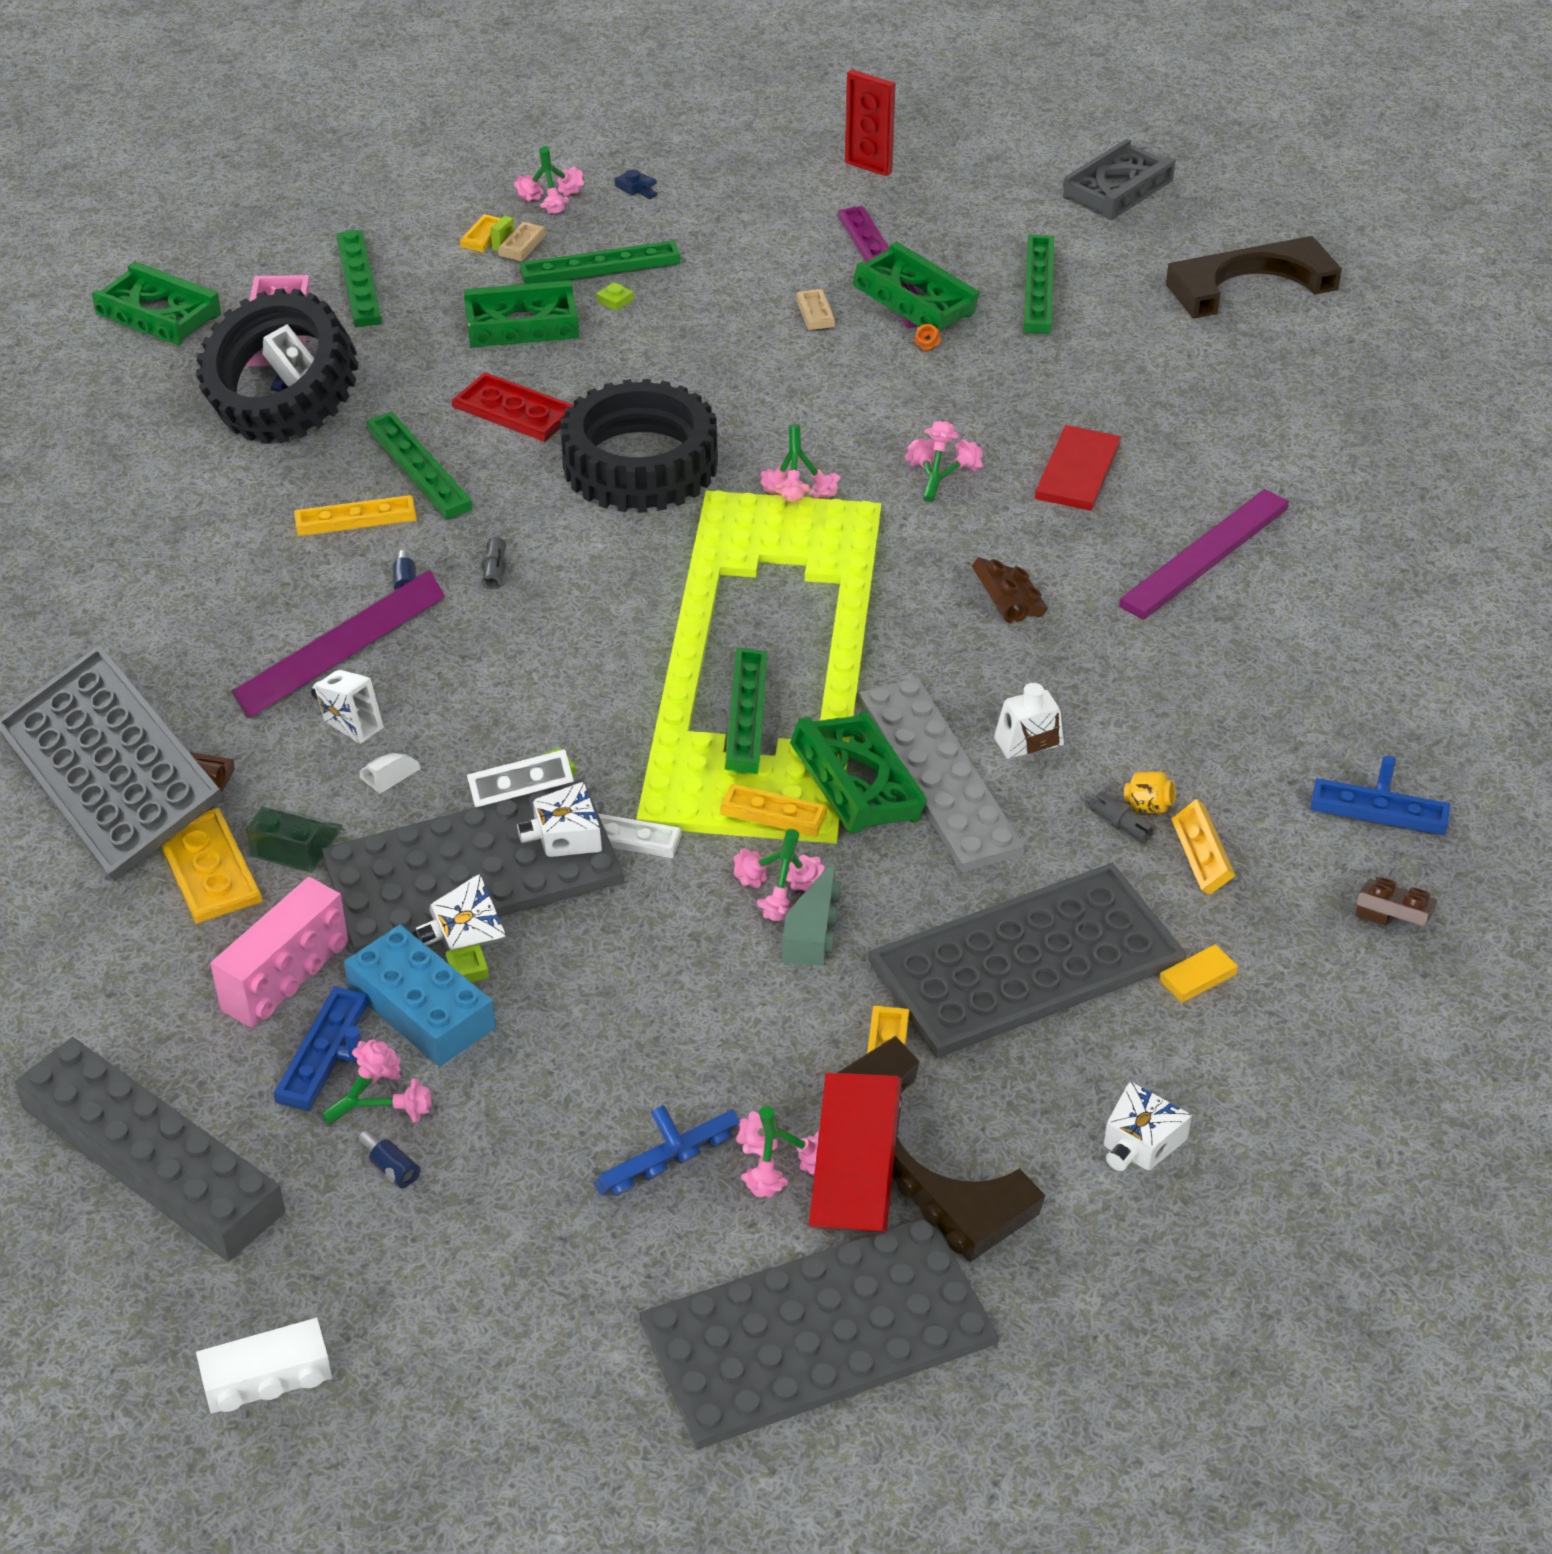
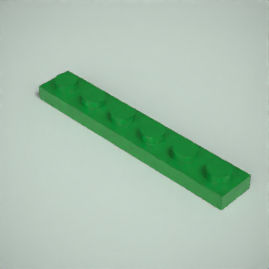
M346 230L336 233L354 326L356 328L382 324L363 231Z
M1028 234L1023 332L1051 334L1054 236Z
M673 240L520 262L519 268L524 284L556 282L679 264L680 253Z
M392 411L366 420L367 430L446 520L473 510L472 500Z
M736 647L724 770L735 771L741 774H758L767 651Z

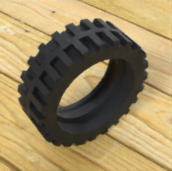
M284 288L275 289L272 295H267L265 291L257 293V298L252 301H248L246 298L239 302L241 306L233 312L231 309H228L224 313L226 318L220 324L215 322L210 328L213 332L211 337H204L201 343L205 350L204 353H198L196 361L201 368L196 369V377L201 383L199 384L201 392L232 432L235 434L241 433L245 439L250 441L258 437L263 444H271L273 438H277L280 443L289 442V436L297 434L299 438L306 436V430L313 426L319 429L324 425L323 419L328 415L334 417L339 412L337 405L340 401L346 403L350 396L347 392L348 386H355L356 377L352 371L358 370V361L354 356L357 354V351L348 333L325 301L320 302L318 297L312 293H308L305 297L299 289H292L291 294H287ZM288 324L296 336H310L319 340L317 353L311 366L299 380L288 388L262 397H247L237 394L240 375L249 360L263 348L265 336Z
M631 379L623 380V384L614 385L612 382L604 384V388L601 390L593 388L587 391L586 398L579 396L574 400V407L569 406L565 411V418L561 420L562 461L565 479L567 482L571 481V489L575 493L583 491V499L588 502L593 499L599 500L600 507L607 509L609 505H615L618 511L626 512L627 508H638V513L647 512L649 507H657L658 511L666 510L667 504L673 502L677 506L684 504L685 497L689 495L696 498L700 495V486L708 488L711 484V476L715 477L718 465L716 415L712 413V407L708 402L702 403L700 395L697 393L689 394L688 388L681 385L675 388L670 385V382L651 383V379H642V382H632ZM633 432L663 434L683 443L671 451L648 457L619 456L597 447V445L609 438Z

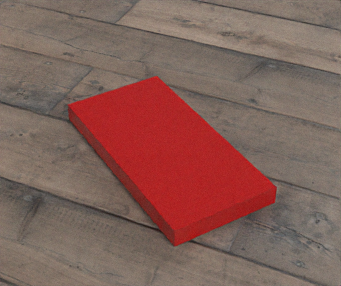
M853 69L847 72L845 163L883 176H889L892 173L895 82Z
M486 372L452 399V407L543 442H546L561 428V420L565 418L566 409L569 406L574 407L573 404Z
M1065 425L1037 486L1035 499L1092 511L1119 448L1121 436Z
M825 1073L809 1219L810 1227L887 1233L902 1078L899 1076Z

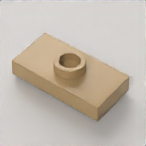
M522 222L498 247L499 256L523 261L544 239L546 228Z
M823 289L796 292V301L808 330L835 327V318Z

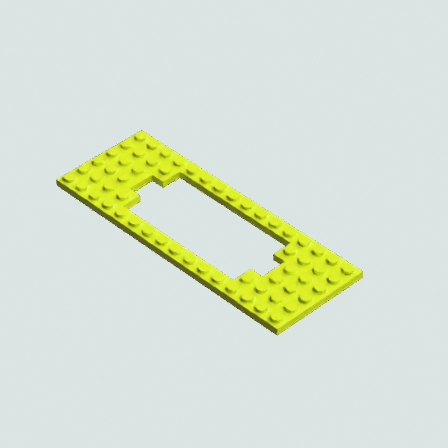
M720 490L705 492L636 820L680 827L685 832L784 839L787 831L785 829L720 815V805L730 785L735 784L826 805L827 815L818 836L799 833L798 841L837 844L840 819L790 744L791 739L778 738L775 756L760 755L758 774H741L735 771L724 770L726 734L690 731L720 575L756 578L759 562L806 566L805 581L840 584L820 720L854 716L882 503L803 497L798 502H789L782 499V495L733 493ZM851 736L842 737L843 741L849 742ZM847 760L846 766L844 767V769L846 770V772H847L848 760Z

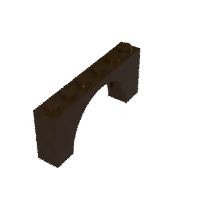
M1307 236L1168 263L1166 286L1190 316L1195 319L1218 314L1221 292L1217 287L1230 278L1246 274L1276 275L1293 280L1316 295L1338 290L1342 268L1313 236Z
M894 1036L837 1073L899 1076L902 1078V1093L915 1082L920 1061ZM896 1135L892 1178L896 1181L898 1189L905 1197L911 1198L919 1206L928 1223L932 1226H938L940 1231L946 1236L952 1250L957 1254H962L969 1262L981 1256L1040 1214L1045 1195L1020 1168L1003 1177L987 1181L971 1182L947 1178L930 1171L918 1163L905 1150Z

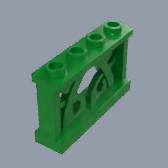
M897 241L891 244L889 250L865 263H858L853 280L854 287L920 327L924 324H931L939 331L964 316L969 318L973 315L980 295L978 290ZM901 282L915 285L926 292L927 296L916 295L902 287Z
M136 261L128 265V271L100 291L95 290L92 292L96 314L176 345L182 344V339L210 318L215 319L221 315L218 292ZM141 299H163L168 301L169 308L148 310L141 307L140 301Z
M571 280L463 289L470 348L579 338L578 315ZM518 312L537 314L529 318L510 319L506 317Z
M867 711L860 712L859 716L812 721L810 717L798 719L790 744L849 834L861 832L863 827L907 820L911 823L919 821L927 798ZM852 736L849 742L843 741L842 737ZM848 757L871 767L877 772L876 780L871 786L856 776L848 775L844 769Z

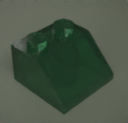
M262 806L247 826L246 834L251 857L313 873L323 858L321 848L331 846L343 827L342 824L287 809Z

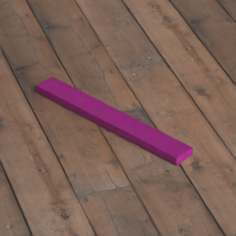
M863 206L838 210L839 219L866 262L889 250L887 243ZM901 282L902 287L919 295L913 284ZM899 315L907 329L919 327Z
M1266 489L1262 490L1121 597L1119 607L1145 620L1288 509L1289 501Z
M431 570L425 571L232 689L231 692L247 718L253 717L438 602L445 595Z

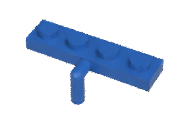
M1384 756L1376 789L1316 778L1310 810L1445 835L1450 803L1389 792L1396 759L1392 756Z
M336 986L333 987L274 1092L275 1103L310 1111L338 1059L357 1063V1058L353 1056L352 1051L354 1048H357L358 1042L361 1041L360 1030L356 1026L369 1004L367 994Z
M663 1105L656 1108L651 1114L666 1142L602 1173L594 1182L598 1192L603 1196L612 1191L614 1196H618L635 1186L633 1180L643 1175H646L647 1179L650 1180L668 1170L666 1164L677 1158L680 1163L691 1160L701 1153L699 1147L711 1142L713 1147L725 1143L733 1137L731 1131L740 1123L736 1113L732 1109L680 1135L666 1107Z

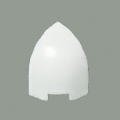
M389 753L378 757L360 770V779L381 794L420 770L421 767L418 761L407 754Z

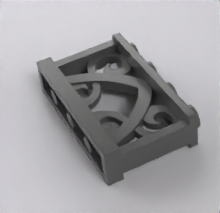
M1125 139L1068 174L1063 182V198H1072L1104 213L1103 217L1113 220L1171 183L1174 178L1176 160L1169 156L1162 159L1131 145V141ZM1129 174V181L1107 185L1105 176Z

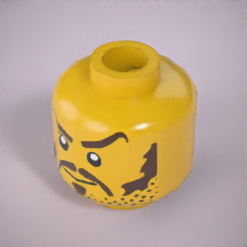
M1162 771L1136 772L1130 783H1126L1124 787L1125 802L1130 803L1137 814L1161 815L1167 812L1169 806H1173L1175 802V783L1173 780H1169L1168 776Z

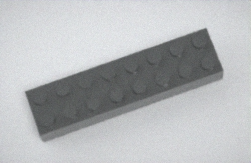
M73 1036L14 1081L22 1108L228 1262L285 1213L281 1188L278 1183Z

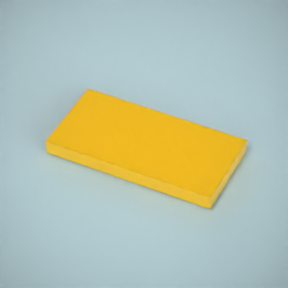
M219 807L203 813L161 846L195 924L262 902L261 893Z

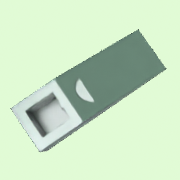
M828 866L786 913L782 937V962L824 966L826 953H833L834 932H829V927H836L838 907L832 906L833 902H839L841 881H835V867Z

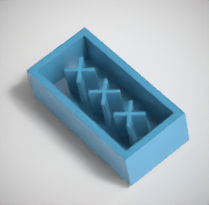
M401 924L344 961L348 989L367 994L368 1006L439 1067L495 1029L493 1000Z

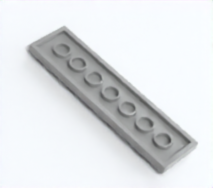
M918 677L859 692V702L864 711H867L878 725L888 743L893 747L910 775L924 792L927 798L924 811L961 872L1024 855V845Z

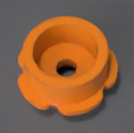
M931 324L920 326L914 337L916 346H920L925 351L937 347L941 342L940 331Z

